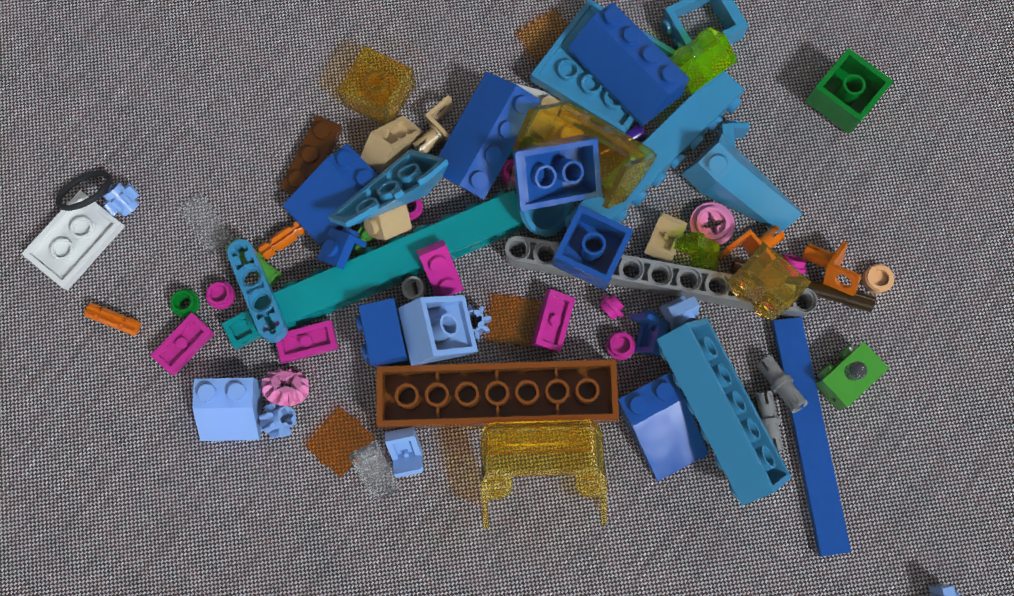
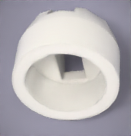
M411 276L402 283V293L405 297L415 300L425 295L426 285L422 279ZM414 282H416L419 290L418 294H416V290L413 285Z

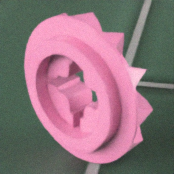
M708 202L698 206L689 219V231L694 235L695 241H700L705 246L718 247L727 242L734 233V217L729 209L719 203ZM708 217L713 223H721L715 228V233L710 228L703 227V225L707 224Z
M278 368L276 372L268 371L266 378L262 379L261 391L263 396L273 404L293 406L307 398L309 379L303 378L302 372L293 373L292 368L288 371ZM281 383L284 385L291 383V387L284 386L280 388Z

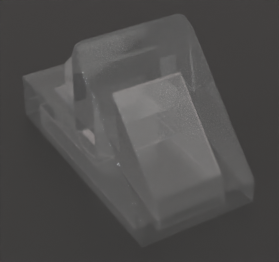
M377 441L349 454L354 468L374 502L401 489L398 479L393 474L389 458L384 448H380Z

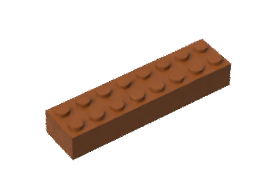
M616 359L376 366V427L381 430L410 427L448 428L615 423L619 420Z

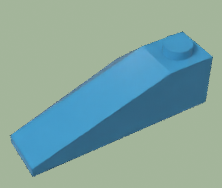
M723 134L681 174L701 194L768 227L776 225L780 227L778 232L784 231L803 215V212Z
M410 149L330 214L328 218L331 222L348 228L418 200L429 194L432 188L441 181L449 164L448 160Z

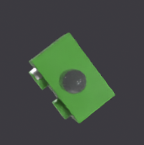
M865 342L856 346L849 344L838 353L841 359L834 366L828 363L817 373L820 377L816 381L817 389L837 410L851 405L889 369Z

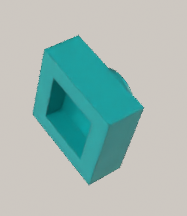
M249 310L221 323L233 348L236 350L262 337L256 328Z

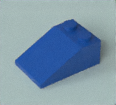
M577 135L513 151L519 211L602 196L598 138Z
M345 144L326 158L282 206L321 247L330 227L340 231L344 227L331 222L328 216L376 178L378 174L348 144Z
M671 372L618 399L619 413L657 482L709 454L695 420L687 407L685 397L675 384Z

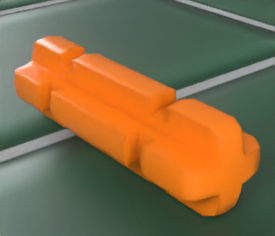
M293 221L291 227L287 225L271 236L269 242L264 241L258 245L257 249L263 255V258L269 259L276 254V250L280 252L297 240L299 234L303 236L306 232L296 221Z
M89 303L84 311L85 317L133 336L137 335L141 328V322L95 303Z

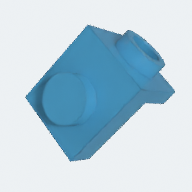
M730 120L721 124L716 133L715 140L723 134L736 147L735 138L745 137L750 129L749 122L741 123L739 120Z

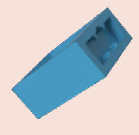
M681 0L666 7L661 19L662 31L666 36H670L674 43V50L680 53L679 58H682L686 65L743 39L749 27L734 0ZM709 3L725 30L693 44L678 17Z

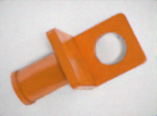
M772 225L767 231L757 237L750 229L727 246L719 257L720 259L724 258L739 245H742L758 265L766 268L775 260V257L769 250L785 239L784 232L781 231L773 237L780 227Z
M843 241L838 250L834 252L809 243L804 250L802 258L825 268L823 284L854 296L857 292L861 275L840 266L844 260L848 243ZM837 275H844L849 278L851 285L840 283L837 280Z

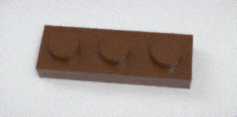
M316 115L280 186L282 191L292 195L321 163L331 155L343 131L341 125Z

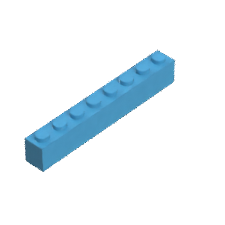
M719 68L601 183V197L585 199L579 205L615 222L622 223L628 216L626 211L632 205L639 206L648 196L646 191L651 186L657 188L666 179L667 175L665 173L671 167L676 169L685 160L686 156L684 154L690 148L694 151L705 140L703 135L708 130L714 132L724 121L722 117L727 112L732 114L741 105L740 97L745 89L723 69ZM579 205L565 218L564 224L567 229Z

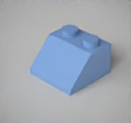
M465 295L419 297L398 308L411 366L441 362L478 352Z
M254 377L194 379L192 409L200 441L261 440V426L258 416L262 413V381Z

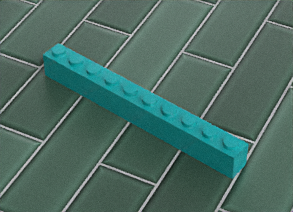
M514 190L508 193L506 191L498 192L491 197V200L482 204L481 202L470 204L465 208L466 211L456 215L455 213L447 214L440 218V222L431 226L429 224L421 225L414 229V233L405 237L402 235L393 237L388 240V244L382 247L367 248L361 252V256L354 259L348 258L344 270L337 267L326 271L320 269L310 273L305 280L300 282L291 281L284 284L281 290L274 292V295L287 323L288 331L404 282L408 277L424 273L425 270L417 254L419 249L444 240L450 256L454 260L526 229L527 227L519 213L517 196ZM259 297L255 302V308L258 310L265 309L269 305V297ZM270 316L265 317L270 325L268 331L274 334L276 332L275 327L278 325L271 320Z

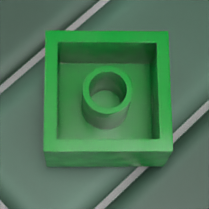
M848 48L813 89L805 102L846 133L850 134L894 81Z

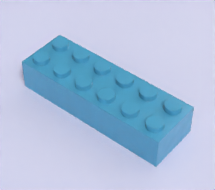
M708 318L685 323L656 339L659 344L660 355L669 363L673 371L672 377L675 384L682 389L687 399L686 404L689 411L696 416L701 426L702 437L707 443H710L715 453V462L719 469L724 471L727 476L729 489L732 495L739 500L741 506L776 492L792 477Z

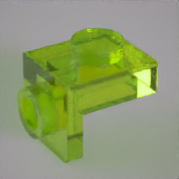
M690 232L688 236L675 238L674 249L692 256L691 267L717 271L719 243L705 238V234L699 232Z

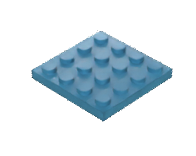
M587 0L531 73L530 81L623 138L635 120L567 51L569 45L591 17L604 8L593 0ZM641 30L674 64L680 56L678 51Z

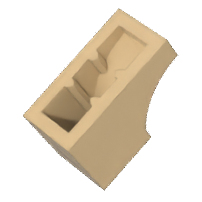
M403 115L370 132L360 157L380 174L404 155L412 146V143L423 135L424 131Z

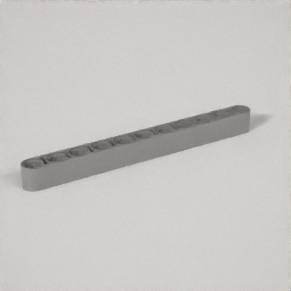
M513 236L505 244V259L510 266L579 279L552 266L560 243L524 236ZM514 247H521L525 250V254L521 257H515L510 253V250ZM542 252H549L553 259L549 262H543L538 258V255ZM622 255L608 284L674 297L685 296L686 299L695 296L696 300L789 318L805 317L814 311L818 304L816 293L809 288L629 255ZM632 267L636 270L637 276L634 278L627 277L623 273V268ZM651 273H661L665 278V282H655L652 279ZM680 278H689L693 283V287L685 288L682 286ZM709 283H717L721 288V293L716 294L712 292L709 288ZM738 287H743L748 291L749 299H744L738 294ZM767 292L773 293L777 297V304L768 301ZM797 297L805 302V309L797 306L795 301Z

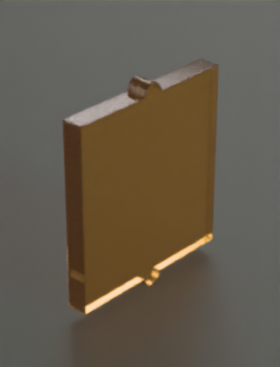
M554 8L517 31L516 35L526 47V53L531 54L539 64L569 23H565Z
M493 294L490 314L487 315L491 316L492 321L488 323L490 333L486 334V341L535 348L534 345H531L542 301Z
M339 406L305 446L320 459V464H326L342 478L376 437L361 425L359 419L352 418Z

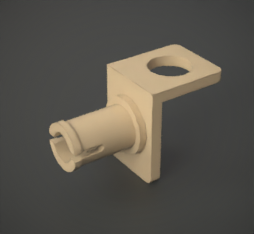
M449 95L425 114L430 129L412 143L416 151L428 153L440 142L444 143L448 139L449 134L441 127L438 121L454 108L452 98Z

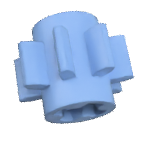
M116 182L102 195L106 199L103 205L112 216L119 212L125 217L139 205V202L136 200L139 194L130 183L123 186L120 182Z
M468 305L470 318L475 317L476 321H480L478 322V328L473 329L476 340L480 341V334L483 332L486 334L490 333V329L485 326V323L491 322L492 319L491 316H483V306L479 310H474L471 305Z
M273 403L265 405L266 413L258 416L261 431L270 434V439L291 435L290 427L297 425L295 410L289 406H279Z

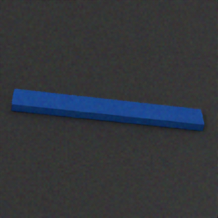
M802 317L774 320L771 322L780 368L786 375L788 374L794 379V386L808 401L805 407L801 404L800 406L803 409L796 413H792L789 407L788 410L817 553L820 557L850 553L849 539Z

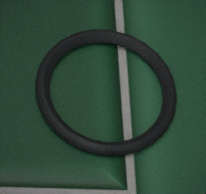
M96 170L76 177L59 191L55 200L56 206L61 210L73 211L95 202L110 188L112 184L111 174L107 171ZM97 176H104L106 178L104 185L85 200L71 205H64L62 203L66 193L79 183Z

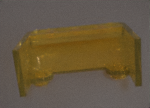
M565 101L529 108L512 148L513 151L547 141L577 135L598 138L601 188L603 198L605 199L602 206L606 209L627 200L650 170L657 157V154L649 147L580 107Z
M585 419L493 422L487 424L482 429L480 446L483 529H489V501L502 500L511 493L512 477L575 475L577 491L585 497H596L600 525H607V478L603 435L600 426L595 421Z

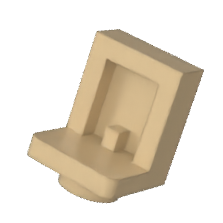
M661 213L644 253L661 261L671 263L687 223L668 214Z

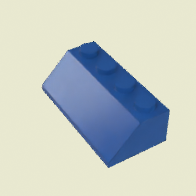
M613 2L592 16L567 48V51L641 127L679 99L689 81V78Z
M486 71L438 154V157L446 158L449 163L443 178L473 196L484 200L541 100L520 86Z

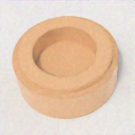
M875 264L865 270L862 282L869 292L880 294L892 287L894 275L889 267L883 264Z

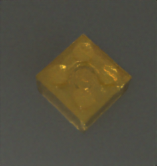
M364 46L337 93L343 106L385 125L397 118L416 85V79L412 68Z
M763 242L726 283L731 286L730 290L737 297L746 299L754 305L753 309L758 315L765 319L769 318L772 321L791 307L810 285L811 281Z

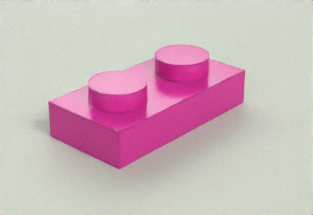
M444 240L417 250L435 296H450L464 290Z
M553 289L545 291L531 345L554 353H561L576 298Z
M191 313L150 356L170 375L175 376L215 333L195 314Z
M332 320L287 331L285 338L280 342H276L279 359L282 364L339 349Z

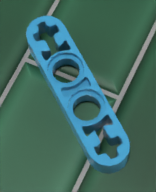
M244 239L235 240L229 245L227 256L256 328L266 341L271 343L280 342L287 335L288 327L259 256L250 242ZM241 249L246 251L244 255L249 264L244 265V262L238 257ZM258 272L259 279L255 284H245L247 274ZM259 297H269L270 302L265 309L258 310L255 308V302ZM270 316L271 320L278 325L275 327L276 332L274 334L268 331L270 325L265 317Z

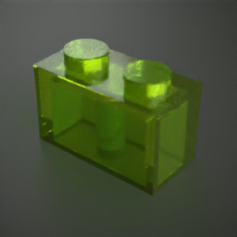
M713 27L701 31L693 41L686 46L678 48L669 58L689 78L685 90L691 94L737 62V58L726 35Z

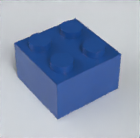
M579 205L554 256L552 266L606 290L634 230Z
M391 298L358 306L360 315L355 317L358 331L362 333L366 341L365 344H361L365 362L368 361L369 366H373L375 369L376 366L411 365L398 311L399 306L395 299Z

